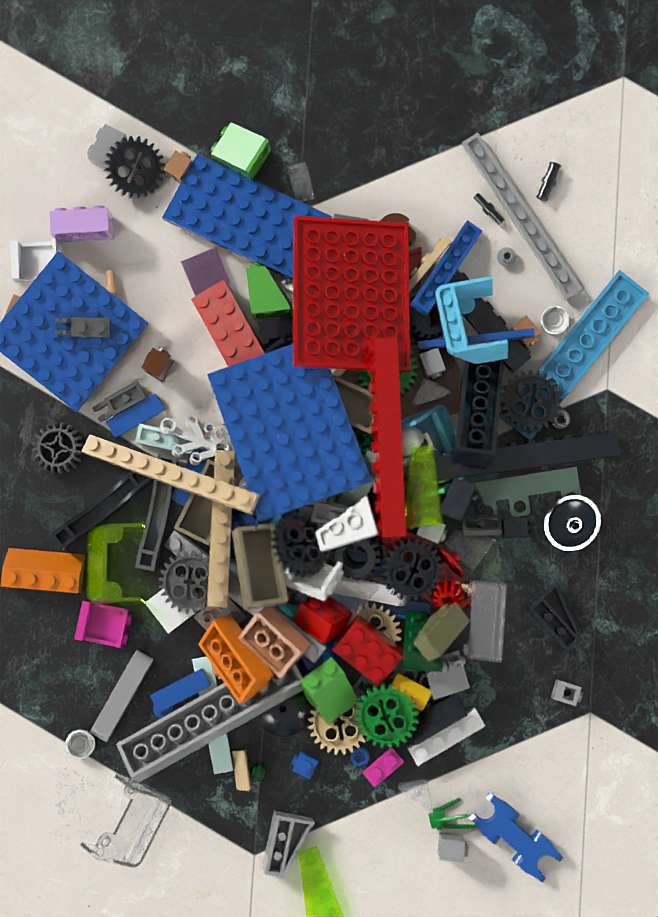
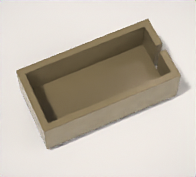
M333 375L352 429L369 437L371 434V422H374L373 414L370 413V403L373 402V395L368 390Z
M207 460L201 472L202 475L214 479V461ZM234 472L233 486L240 487L244 476ZM191 493L174 529L210 546L212 500Z
M276 523L258 525L257 527H238L232 532L244 610L283 605L288 602L282 562L277 563L279 556H274L273 554L277 551L271 548L275 544V542L271 541V538L275 536L272 531L276 529Z

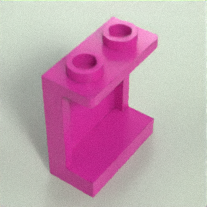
M82 601L75 639L123 648V645H126L129 634L126 633L127 625L130 626L133 615L130 614L131 610Z

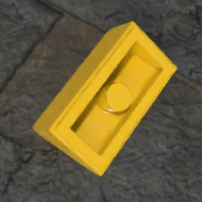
M397 673L392 682L393 689L396 690L400 686L401 693L407 690L405 696H413L410 702L417 703L415 708L423 711L431 695V690Z

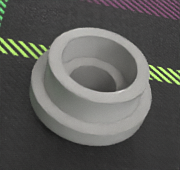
M509 247L502 248L497 254V260L502 266H511L516 261V253ZM509 254L510 259L506 260L503 255Z
M565 410L555 411L559 416L563 417L564 421L559 423L557 417L552 416L554 419L552 425L558 429L567 427L570 423L568 412Z

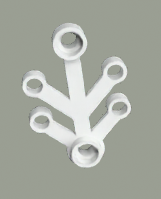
M188 416L185 422L186 426L192 429L194 435L176 427V422L172 418H164L161 422L160 430L164 435L174 434L190 442L183 445H174L172 449L174 457L180 458L183 453L199 448L208 450L202 453H192L189 459L192 465L197 466L202 460L215 457V450L230 451L229 445L226 442L220 441L215 431L216 428L212 423L205 424L203 433L206 436H210L212 443L205 439L196 416Z

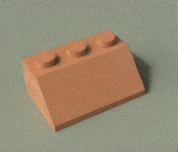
M271 606L264 607L258 611L238 637L280 679L312 645Z

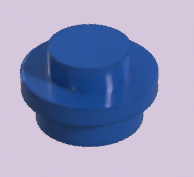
M361 746L359 749L355 747L353 753L350 754V759L356 766L366 765L370 758L368 750Z

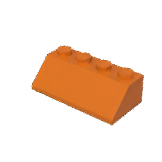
M9 548L2 567L1 586L82 593L85 555Z
M232 615L213 620L198 645L237 702L243 704L265 688L273 674L238 639L243 631Z

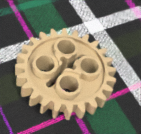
M366 602L365 608L358 604V611L351 608L352 615L348 625L358 614L370 624H372V617H378L381 620V624L374 627L377 629L386 627L387 629L381 632L394 642L402 639L401 636L397 635L402 632V629L396 628L400 621H393L396 614L390 616V608L383 611L384 605L382 604L380 608H377L376 602H374L372 607Z
M357 704L352 707L353 714L350 717L340 716L341 720L345 721V724H342L344 737L342 741L339 736V728L337 725H334L337 719L330 725H327L317 711L310 710L314 718H308V721L313 722V725H310L308 729L314 730L310 734L311 737L317 736L314 743L321 742V750L327 746V753L334 749L335 755L338 754L339 750L345 755L346 749L353 753V746L359 749L358 742L365 743L363 735H360L363 728H357V725L361 722L355 720V717L360 715L355 712V709L361 707ZM349 726H353L356 729V734L352 737L345 734V730ZM330 729H334L337 732L336 738L332 740L326 737V733Z

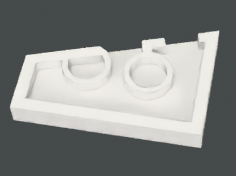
M367 496L361 499L355 506L347 509L337 519H333L316 531L320 551L324 552L378 535Z

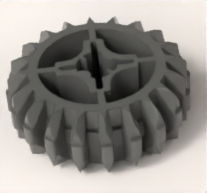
M54 422L52 429L51 425L47 424L46 428L48 431L41 428L42 436L35 435L39 441L32 442L33 445L37 446V448L32 449V452L38 453V455L34 456V459H41L38 465L43 466L45 464V471H48L51 467V473L55 474L57 469L59 474H63V468L70 472L69 465L76 468L77 466L74 461L81 462V459L77 457L78 454L84 455L79 450V448L84 447V444L78 443L83 438L81 436L75 437L79 432L78 430L72 431L73 427L71 425L66 428V424L62 422L59 428L58 423ZM58 433L53 442H46L51 435ZM64 434L70 437L73 448L65 445ZM59 444V446L67 450H61L59 451V453H57V450L50 446L55 447ZM44 448L51 451L52 463L46 458ZM63 454H71L66 461L58 463Z

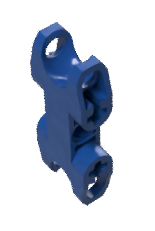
M489 792L486 797L494 805L495 812L493 816L489 819H482L476 814L471 813L469 818L478 827L482 835L494 845L500 838L517 851L512 861L525 873L543 883L546 878L537 868L539 858L549 855L561 862L563 856L539 830L536 829L531 836L528 835L515 823L520 814L506 801L499 799Z

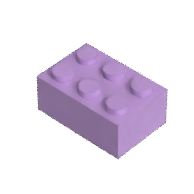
M97 205L93 206V209L74 207V210L56 208L55 211H49L50 233L58 242L114 239L113 216L105 206Z

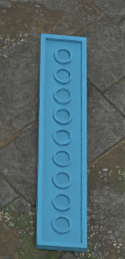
M621 270L616 273L539 368L541 377L547 373L546 380L553 378L551 384H558L555 391H561L562 393L557 398L565 399L649 295V292ZM533 385L531 397L529 399H526V401H529V406L525 415L527 418L529 417L531 405L535 403V401H533V396L536 390V385ZM525 386L521 393L528 394V387ZM540 389L538 396L541 399H546L547 392ZM520 403L515 404V411L522 413L524 411L523 405ZM534 408L533 410L535 417H542L543 412L541 409ZM505 411V412L500 416V418L508 424V422H509V420H510L511 418H510V417H507V418H504V417H503V416L507 413V412ZM513 422V423L508 424V425H510L513 429H515V424H516V423ZM522 426L515 429L527 440H532L538 432L536 427H534L532 433H530L529 427L524 432H522Z

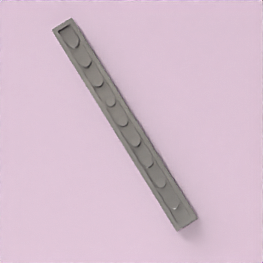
M478 132L463 141L461 145L564 299L567 300L580 292L582 287Z
M178 530L173 531L164 545L175 555L179 553L182 557L184 556V551H187L190 556L192 550L195 551L196 556L202 552L203 559L210 556ZM199 568L197 570V572L201 574L203 577L206 576V571L204 568ZM229 570L228 596L244 608L239 577ZM271 606L312 644L304 653V656L313 663H316L327 646L294 624V620L276 606ZM262 608L247 609V611L255 616Z

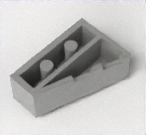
M274 811L262 865V871L265 875L284 878L296 857L297 851L301 844L304 843L305 837L315 823L312 818Z

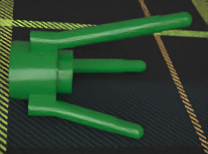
M460 798L438 808H433V813H428L432 829L476 828L477 826L475 824H447L448 821L468 818V814L445 817L444 812L440 813V811L460 802Z

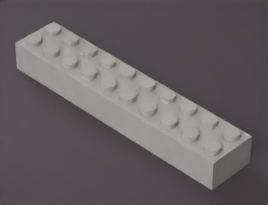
M297 662L281 679L270 669L273 676L266 687L243 704L237 702L227 685L223 683L117 743L116 745L131 779L137 782L143 781L302 691L300 681L305 677Z

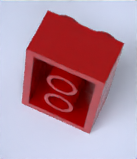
M359 614L334 642L332 649L378 686L403 658L404 651L402 647Z

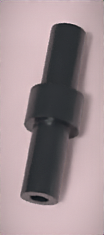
M480 193L473 197L483 208L482 211L487 216L490 215L498 225L504 221L495 210V206L491 202L488 203Z

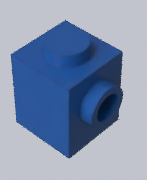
M301 750L299 755L295 754L291 765L294 766L292 771L310 779L318 763V758Z

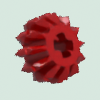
M446 578L444 582L437 583V589H432L431 598L435 607H442L445 604L449 606L457 603L459 606L464 602L465 591L462 589L461 583L456 584L454 579L450 582Z

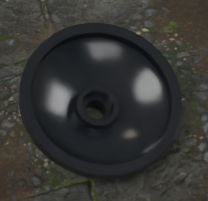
M579 495L566 496L555 502L549 509L545 518V533L549 541L558 549L567 552L580 551L590 546L596 540L601 530L602 518L599 509L590 499ZM579 525V528L574 530L575 526Z
M302 690L256 716V719L266 732L278 737H288L297 734L308 724L312 705ZM281 705L286 706L285 712L279 710Z

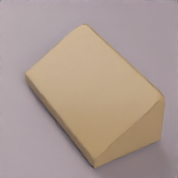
M245 749L232 751L236 788L249 791L251 789L247 752Z

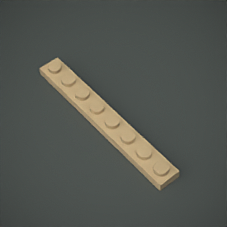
M215 450L214 479L233 485L235 451ZM212 501L207 607L227 608L232 507Z

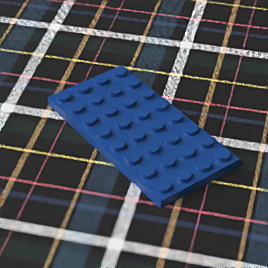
M197 154L164 212L162 219L245 259L261 264V266H265L267 269L293 281V217L332 218V216Z

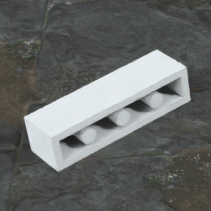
M472 707L467 710L468 716L418 745L415 742L409 744L407 748L417 766L485 727L476 709Z

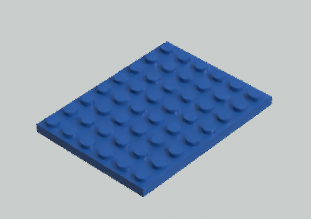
M293 344L207 374L248 490L259 496L255 510L260 522L372 482L331 370L293 367Z

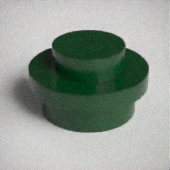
M257 763L256 766L253 765L250 770L249 776L252 777V782H261L265 775L266 768L261 763Z

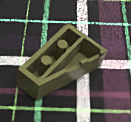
M457 603L449 606L445 604L438 611L431 614L423 629L417 634L418 636L414 644L428 661L435 659L444 653L470 620Z

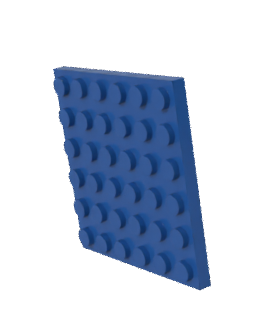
M57 251L0 322V353L71 409L78 412L149 323ZM71 317L110 318V338H80L55 335V330L71 331V324L55 323V319H71Z

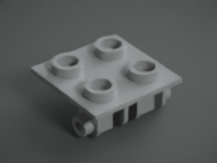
M229 597L227 598V608L207 607L206 605L204 607L205 611L200 610L193 616L206 631L212 621L218 618L232 615L237 624H240L246 618V615Z
M459 650L443 655L442 672L425 671L434 700L470 688L463 667L466 661L464 656H460Z

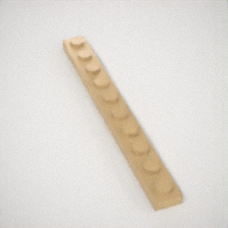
M447 236L443 240L439 238L433 246L435 250L431 254L427 253L421 260L422 266L419 269L415 268L410 273L409 294L451 244L452 240ZM336 369L334 373L332 372V375L341 378L347 370Z
M89 435L81 451L85 455L248 514H252L259 499L258 494L93 435Z

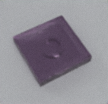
M216 247L181 261L195 296L222 280H225L228 284L230 283Z

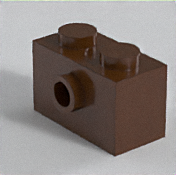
M160 347L158 350L152 348L146 355L141 368L149 375L163 382L174 362L166 350Z

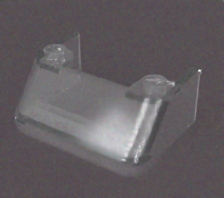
M470 580V584L467 587V596H471L472 600L468 643H464L463 655H465L466 659L501 663L506 583Z
M116 774L115 778L125 785L124 795L130 801L114 833L106 832L102 834L96 845L82 842L80 846L99 861L135 868L144 860L171 806V799L143 782H137L130 777Z

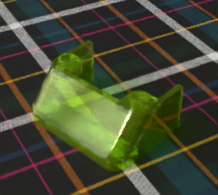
M113 523L94 527L88 532L86 596L90 602L94 604H145V600L141 597H122L120 585L115 582H107L108 543L119 542L123 537V531H144L145 526L142 523Z

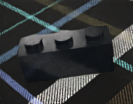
M455 693L439 698L440 700L434 703L429 701L423 711H419V714L414 716L419 721L418 723H413L417 727L416 730L410 731L413 734L412 738L416 745L468 716Z

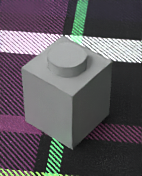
M438 348L419 355L426 378L431 377L434 380L443 376L442 373L445 372L446 368Z

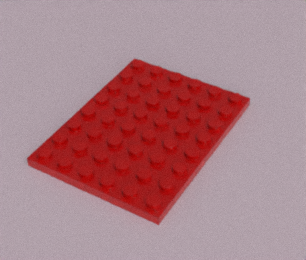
M294 216L293 367L368 371L371 355L368 354L367 345L370 343V339L397 337L399 372L409 373L408 223Z

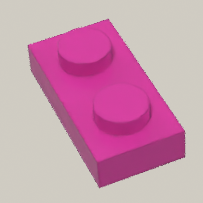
M391 747L366 767L362 773L376 787L401 766L404 761Z

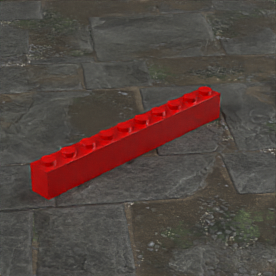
M397 337L372 338L367 345L368 354L371 355L368 371L369 374H372L369 392L373 395V402L370 403V413L373 414L374 422H371V433L374 434L375 441L372 442V453L375 454L373 473L376 474L373 489L374 493H377L374 510L375 513H378V521L375 524L380 537L406 536Z

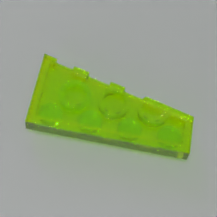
M433 445L412 448L409 470L410 480L407 488L408 498L405 506L406 528L443 524L442 513H439L441 504Z
M315 846L299 852L306 917H344L318 847Z

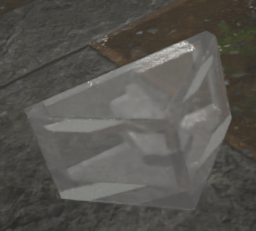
M302 162L287 166L295 199L300 202L314 199L306 163Z
M424 378L412 402V408L449 396L450 391Z
M427 779L399 783L397 787L400 791L431 812L432 803Z

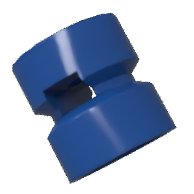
M240 511L239 516L232 514L231 534L238 527L255 526L256 519L253 513L248 514Z

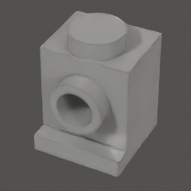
M556 679L551 698L576 706L577 702L580 703L582 699V687ZM566 689L570 690L569 696L564 695Z

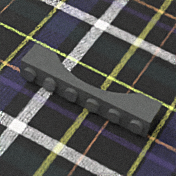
M158 453L157 459L179 465L180 459L174 456ZM157 480L153 481L148 516L135 568L157 571L174 486Z

